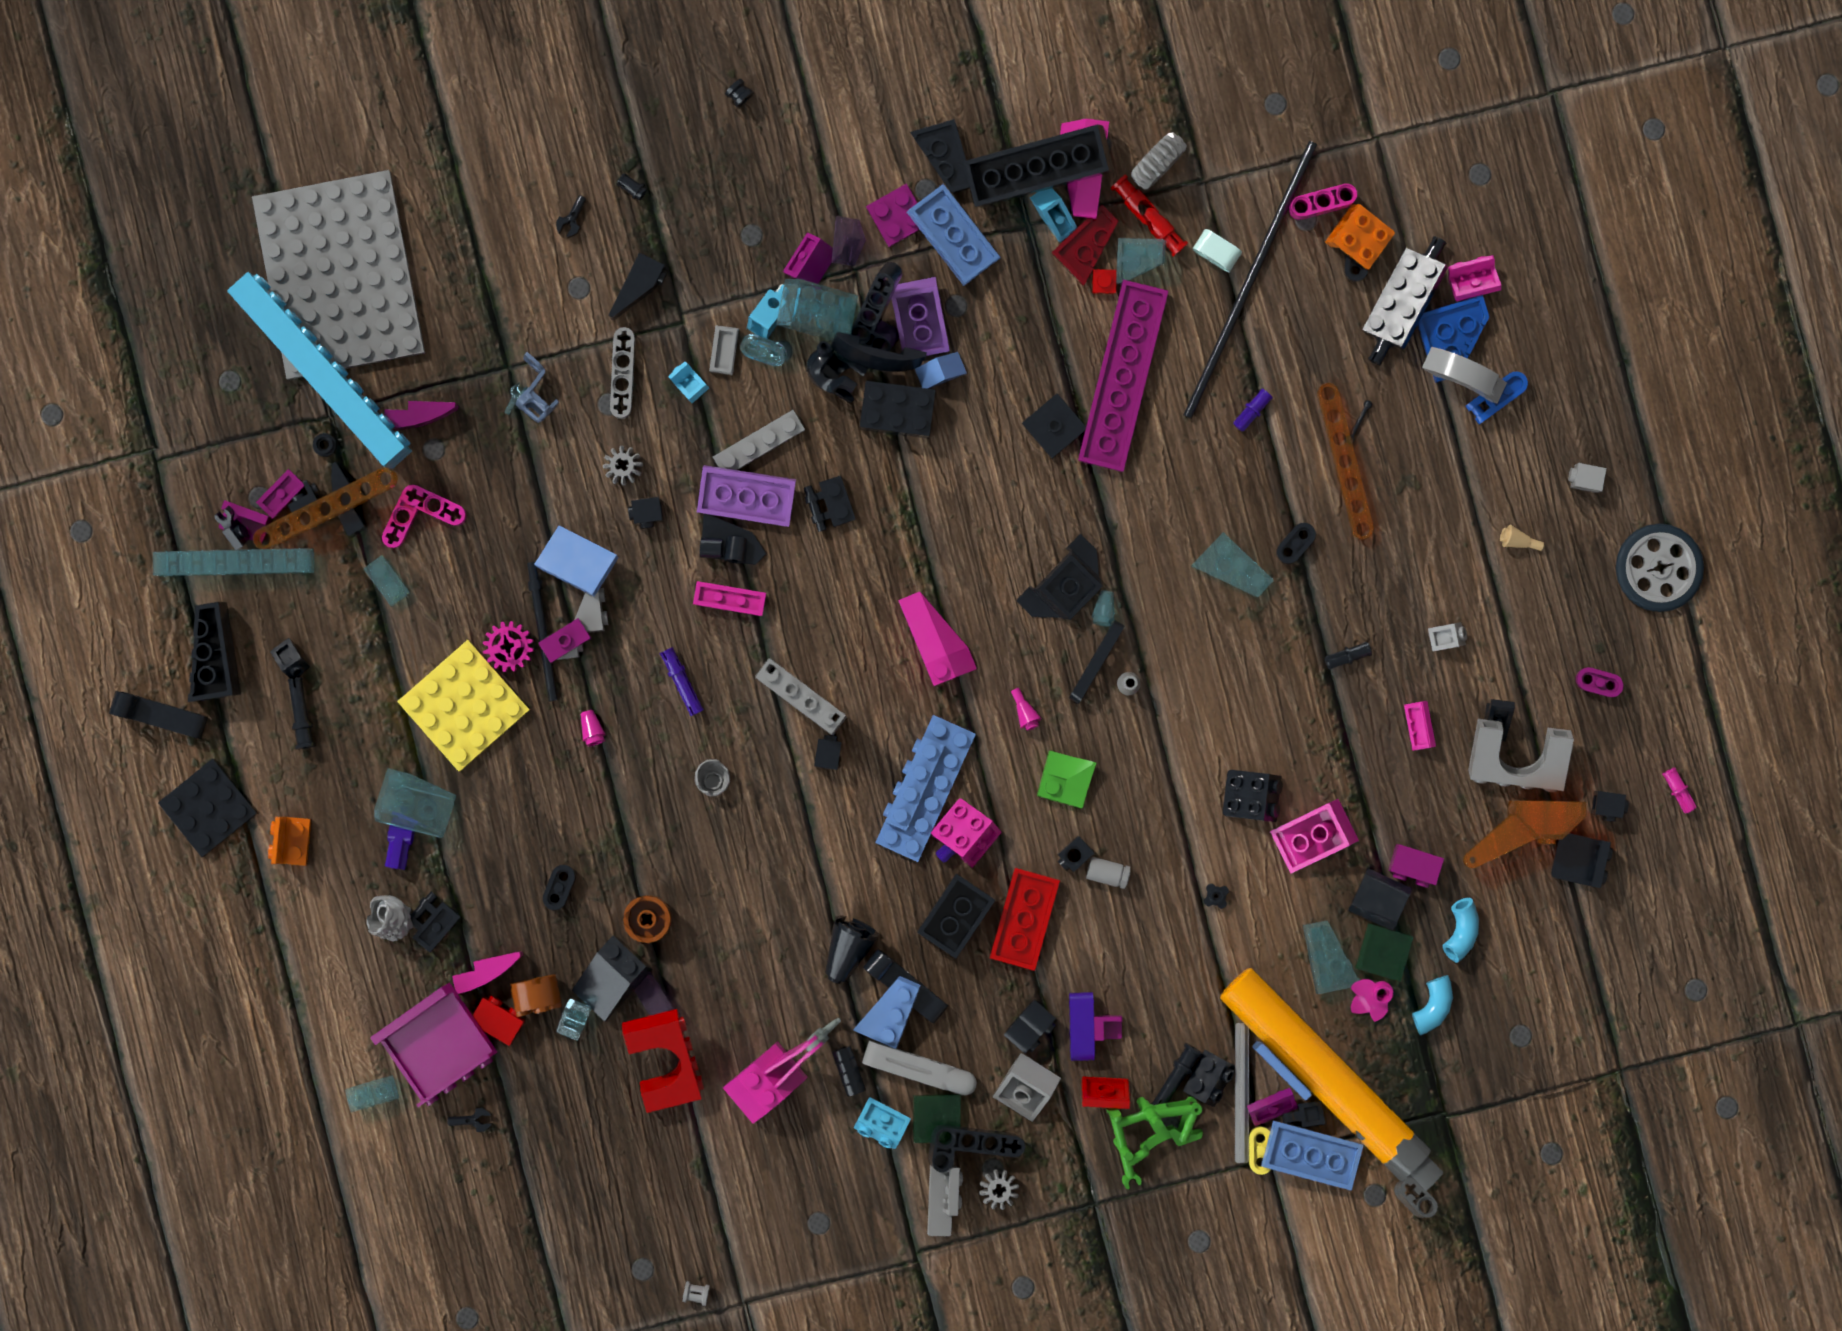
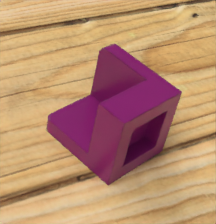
M1122 1015L1094 1016L1095 1041L1122 1038Z

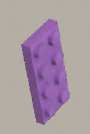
M704 465L697 512L789 527L796 479Z

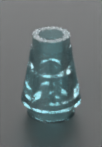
M1100 591L1091 616L1094 624L1111 626L1112 621H1114L1113 592Z

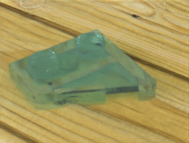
M1118 238L1116 283L1122 284L1123 279L1129 281L1164 264L1166 240Z

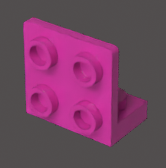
M961 798L957 800L931 832L936 839L957 853L971 868L974 867L1002 833L992 820Z

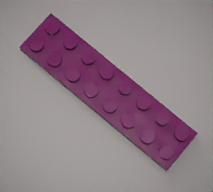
M1123 279L1078 461L1120 472L1124 471L1168 290Z

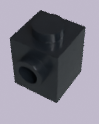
M660 497L631 501L632 506L628 507L629 520H634V524L640 525V529L652 528L654 523L664 522Z
M1594 791L1591 814L1602 815V820L1616 822V818H1623V815L1627 814L1629 801L1626 800V795Z

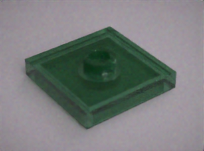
M1368 923L1355 969L1401 982L1414 937Z
M960 1094L913 1095L914 1143H930L932 1131L938 1125L961 1127ZM942 1132L939 1135V1142L947 1141L949 1132Z

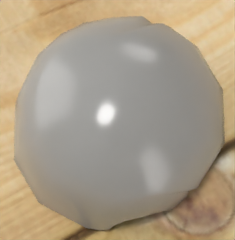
M717 759L704 761L695 772V784L707 796H719L726 791L730 783L728 768Z

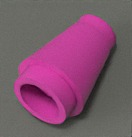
M594 710L581 713L583 741L586 742L587 746H595L605 742L604 736L606 734Z

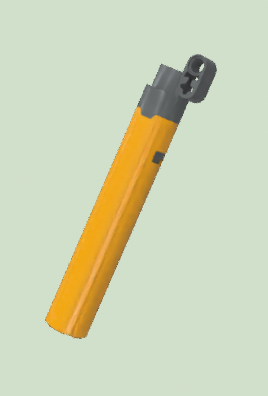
M1252 968L1244 970L1225 988L1224 992L1220 995V999L1397 1177L1399 1182H1397L1394 1188L1396 1197L1416 1217L1428 1218L1435 1215L1438 1209L1437 1202L1426 1190L1441 1177L1443 1171L1428 1157L1431 1149ZM1405 1186H1410V1188H1409L1408 1191H1409L1411 1194H1405V1192H1406V1190H1407V1189L1405 1188ZM1422 1201L1428 1204V1211L1426 1213H1423L1420 1209Z

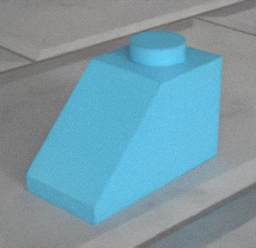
M1053 188L1037 192L1030 197L1038 214L1059 242L1066 239L1078 228L1062 198Z

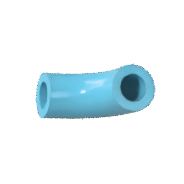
M1463 898L1455 902L1451 907L1456 920V928L1452 937L1443 944V950L1455 963L1461 961L1473 948L1479 932V916L1475 903L1471 898Z
M1449 975L1426 983L1429 989V1001L1423 1009L1412 1013L1419 1035L1426 1034L1441 1025L1449 1014L1453 1000Z

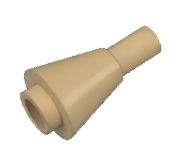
M1512 525L1504 528L1500 535L1503 547H1529L1542 551L1544 547V542L1530 538Z

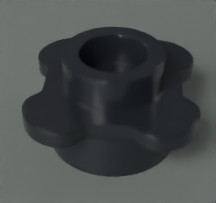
M1212 883L1206 886L1207 894L1204 904L1208 907L1215 905L1220 909L1225 908L1227 905L1225 901L1226 895L1229 893L1228 887H1217Z

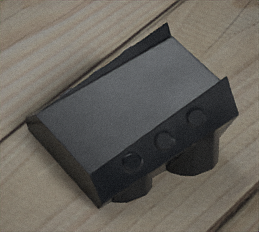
M1367 868L1348 911L1393 931L1411 895L1412 888Z

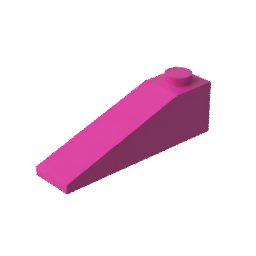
M1081 119L1062 123L1060 135L1098 124L1103 125L1107 139L1109 121ZM1102 175L1067 184L1073 216L1097 218Z
M921 592L898 600L934 687L977 669L967 645Z

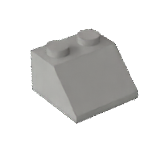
M1021 1053L994 1093L993 1098L1033 1122L1052 1096L1061 1078Z

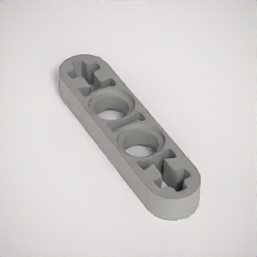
M626 327L617 329L613 337L610 410L619 419L627 418L632 411L635 335L632 330ZM623 332H626L627 336L631 337L630 340L626 341V349L631 348V352L624 350L617 352V348L622 349V341L618 340V336H622ZM621 355H626L630 359V363L626 368H620L617 365V359ZM621 378L628 380L629 386L627 390H617L615 385L617 380ZM615 394L621 396L629 394L628 399L623 398V404L627 407V410H623V414H619L618 410L615 409V406H619L620 401L619 397L615 398Z

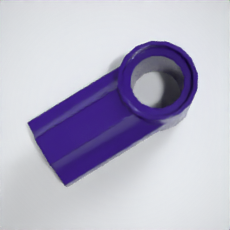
M391 821L388 830L387 841L389 846L385 867L406 870L409 848L414 839L415 825Z

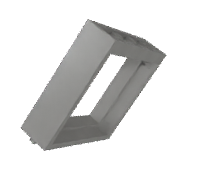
M770 658L755 676V678L831 735L836 733L847 718L845 714ZM774 666L776 669L771 675L769 672ZM835 713L840 715L836 722L831 720Z

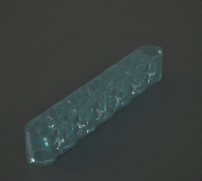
M310 548L153 552V576L314 573V549Z

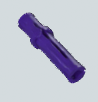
M671 647L659 653L669 671L667 674L669 677H672L690 717L703 711L704 709L684 671L686 668L684 665H681L674 648Z

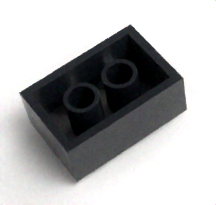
M866 381L860 430L929 439L935 390Z
M956 873L917 933L956 959L995 902V899Z

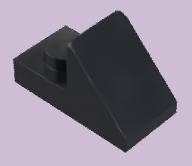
M1491 699V702L1486 704L1484 720L1501 722L1503 727L1502 741L1506 742L1515 710V702Z

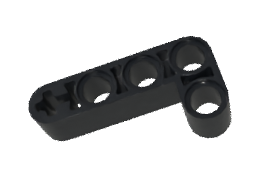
M894 262L885 263L874 278L851 330V335L860 337L859 344L889 352L899 339L898 331L893 326L882 321L902 277V269Z
M115 691L109 714L132 719L197 739H202L208 719L207 716L122 691Z
M879 948L863 966L869 974L888 988L899 976L921 985L913 1008L933 1024L937 1022L949 1007L942 999Z
M938 1125L931 1134L928 1160L936 1171L943 1173L951 1169L955 1150L1018 1157L1023 1154L1025 1143L1017 1134L1010 1132ZM944 1131L949 1132L948 1140L939 1142V1135ZM971 1134L972 1141L970 1144L963 1145V1136ZM989 1137H994V1145L986 1148L985 1140ZM1002 1141L1008 1144H1013V1141H1015L1017 1146H1013L1011 1149L1007 1145H1002ZM939 1155H945V1163L937 1166L935 1164L936 1158Z

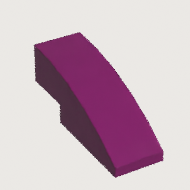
M408 401V410L385 409L384 416H387L394 423L395 427L393 430H405L421 427L445 418L458 410V404L455 402Z

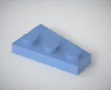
M899 976L853 1031L896 1049L921 985Z

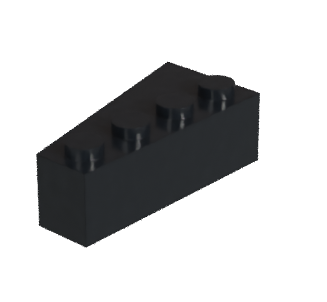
M227 602L196 605L193 631L194 649H192L191 655L193 661L189 679L191 685L188 702H200L241 695Z

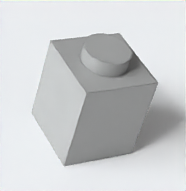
M1582 463L1576 464L1569 472L1568 481L1571 482L1570 488L1595 493L1602 492L1606 468Z

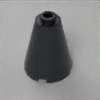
M843 915L837 916L834 921L825 970L828 979L837 984H840L841 981L846 982L879 937V933L874 934L876 930L873 927L854 918L852 922L846 921L847 916Z

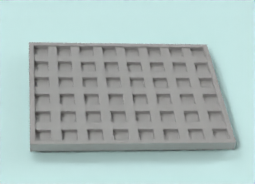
M390 170L252 196L268 284L271 286L269 290L270 292L273 291L276 295L278 294L287 305L284 308L286 310L289 309L301 319L302 323L299 324L301 327L304 326L306 329H309L317 337L318 340L315 343L317 345L321 344L333 355L330 359L332 362L336 361L344 369L425 354ZM282 353L286 379L291 380L303 377Z

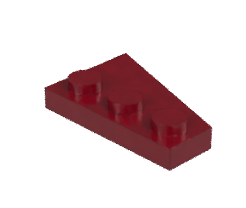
M1102 204L1098 208L1096 219L1087 218L1052 251L1051 254L1083 287L1111 237L1118 220Z

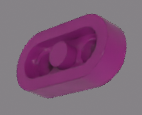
M1588 667L1581 669L1576 675L1577 686L1587 692L1605 697H1616L1623 690V681L1616 674ZM1585 675H1589L1591 677V682L1589 684H1586L1584 682ZM1609 681L1614 685L1612 690L1606 688V684Z

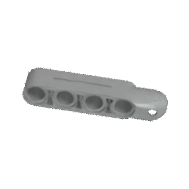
M871 1040L868 1042L862 1061L865 1065L960 1095L971 1094L977 1085L975 1076L969 1071Z

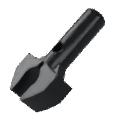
M579 195L568 216L564 218L558 217L556 227L559 234L563 226L569 224V222L571 229L566 237L571 238L578 234L580 226L577 225L576 219L586 202L584 196Z
M484 1107L475 1108V1113L471 1116L448 1117L447 1124L448 1126L473 1125L476 1128V1132H484L493 1123L483 1124L476 1119L482 1115L491 1116L492 1113Z

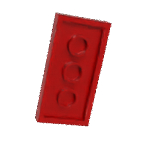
M1014 868L991 950V959L1035 971L1060 880Z

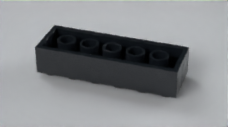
M1098 124L964 161L975 207L989 206L1114 171L1104 127Z

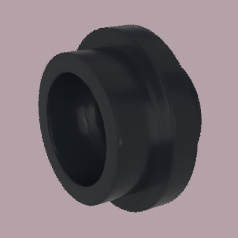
M321 433L314 438L313 449L320 456H330L336 450V440L330 434ZM323 441H328L329 447L327 449L321 448Z

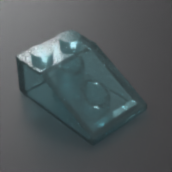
M388 768L374 808L375 821L443 838L456 795L412 774Z

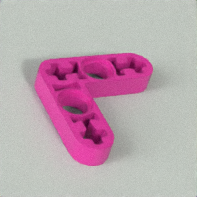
M408 485L402 491L385 527L382 541L389 548H399L404 543L419 510L453 526H459L465 522L467 517L466 511L460 505L417 485ZM416 489V494L423 498L425 493L428 494L424 500L423 507H419L422 503L419 500L413 499L412 502L409 501L410 497L407 495L409 491L413 492ZM432 499H438L441 503L440 509L436 512H431L428 509V503ZM446 503L450 504L447 509L453 512L459 509L460 520L455 519L453 522L451 521L452 516L444 513V517L440 516L445 510ZM401 510L408 511L410 515L406 523H400L397 520V514ZM394 522L399 527L405 529L403 532L398 530L396 536L399 538V541H394L390 544V539L387 536L389 533L394 534L396 530L395 527H392Z

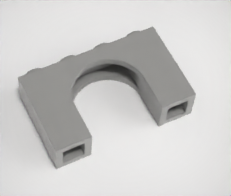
M1477 720L1468 769L1470 780L1482 784L1494 782L1501 786L1519 785L1524 789L1543 788L1548 792L1564 791L1574 741L1571 730L1548 728L1541 757L1530 766L1516 768L1507 765L1499 757L1503 735L1501 722Z

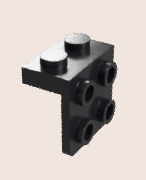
M1229 770L1226 779L1223 814L1229 817L1276 822L1280 813L1279 796L1283 788L1282 776Z
M1562 832L1559 835L1551 876L1565 881L1601 888V885L1606 883L1608 871L1605 870L1607 861L1610 862L1613 854V848L1610 847L1611 842Z

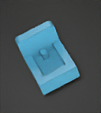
M686 361L677 366L668 376L691 403L709 389Z

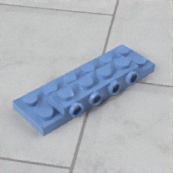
M935 715L932 716L922 740L917 738L912 752L916 754L913 760H907L902 773L906 774L903 782L898 781L892 794L896 795L893 804L888 802L883 816L887 818L875 843L916 862L919 861L976 735L975 733Z

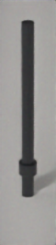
M535 562L527 563L530 580L528 588L532 592L540 642L548 637L541 595L543 587L542 580H539ZM540 647L549 702L557 701L553 665Z

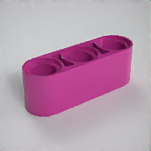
M1342 184L1300 195L1291 202L1289 213L1294 219L1303 220L1350 207L1357 198V190L1351 184ZM1348 191L1351 194V200L1343 201L1340 198V192ZM1326 197L1329 205L1327 207L1319 206L1317 198ZM1296 203H1303L1306 206V212L1298 213L1294 205Z

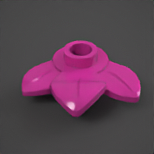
M1362 979L1351 986L1352 991L1357 994L1351 1003L1352 1013L1363 1014L1370 1012L1374 1022L1386 1015L1388 1002L1393 997V988L1389 983L1385 981L1375 983L1370 979ZM1380 989H1384V993L1382 995H1377V992Z

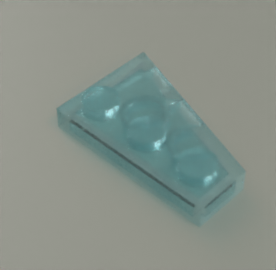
M1327 920L1303 925L1316 994L1351 988L1355 982L1360 980L1355 974L1351 962L1340 947L1341 944Z

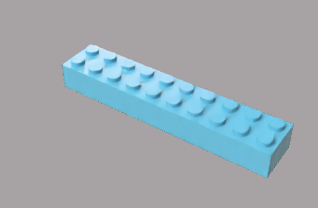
M247 272L227 292L384 467L392 470L412 452L408 447L411 444L410 441L402 433L400 434L398 431L395 432L393 430L395 427L394 423L387 416L380 415L377 412L380 408L371 398L369 399L367 396L364 397L362 395L364 390L356 381H353L351 378L347 379L346 376L349 373L343 366L336 361L332 362L330 360L333 355L324 346L315 343L318 340L317 337L309 329L299 325L302 323L301 319L294 312L284 308L287 304L278 294L276 295L273 291H269L271 286L258 274L254 276Z

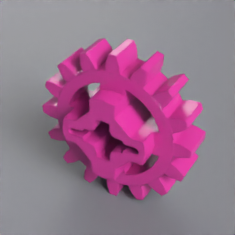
M510 621L509 627H506V624L501 622V628L499 629L496 626H492L493 634L486 633V636L490 639L489 641H483V644L488 646V649L483 651V654H490L487 662L495 661V669L502 665L503 672H507L508 667H511L512 671L515 672L517 669L516 665L524 668L523 661L531 660L528 652H534V649L530 648L529 644H532L534 640L527 639L530 632H522L523 625L520 624L517 628H514V622ZM510 631L516 632L522 639L515 640L511 637ZM500 634L501 639L499 643L493 645L496 637ZM507 640L509 643L514 644L510 654L507 650H503ZM524 648L522 655L517 659V652L519 649ZM496 654H503L507 662L499 660Z

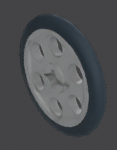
M1659 523L1637 529L1627 537L1617 555L1616 575L1622 591L1637 606L1649 611H1672L1685 605L1697 593L1703 580L1704 562L1699 546L1689 534L1672 525ZM1650 539H1656L1659 542L1660 547L1658 551L1652 552L1648 549L1647 543ZM1674 544L1682 548V555L1679 558H1675L1670 554V548ZM1635 555L1641 556L1643 559V566L1639 569L1634 568L1631 564V559ZM1658 561L1661 565H1667L1671 563L1673 564L1672 566L1663 569V574H1660L1659 571L1655 570L1647 572V570L1656 567L1658 565ZM1679 567H1685L1688 570L1689 576L1686 580H1680L1677 577L1676 572ZM1639 579H1648L1650 587L1647 591H1641L1638 588ZM1667 583L1673 589L1669 597L1663 596L1660 592L1663 584Z

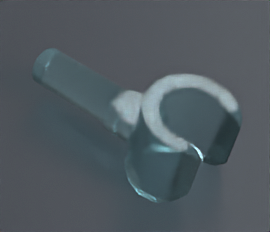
M520 382L510 389L512 397L504 411L508 415L511 413L517 399L528 388L525 387L519 392L518 386Z

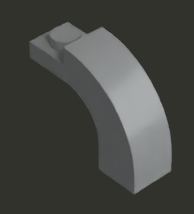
M1431 347L1422 366L1423 369L1432 375L1467 387L1498 404L1507 384L1492 370L1470 359L1435 347Z

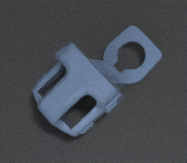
M526 352L523 359L539 375L531 386L517 399L515 405L535 422L539 423L558 406L559 401L556 399L549 406L534 392V389L544 377L545 369L533 356ZM528 408L534 409L540 415L539 418L535 416Z

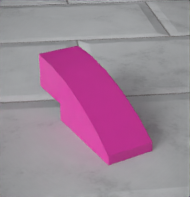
M522 951L474 961L475 971L452 976L455 991L457 994L489 983L511 968L523 956Z

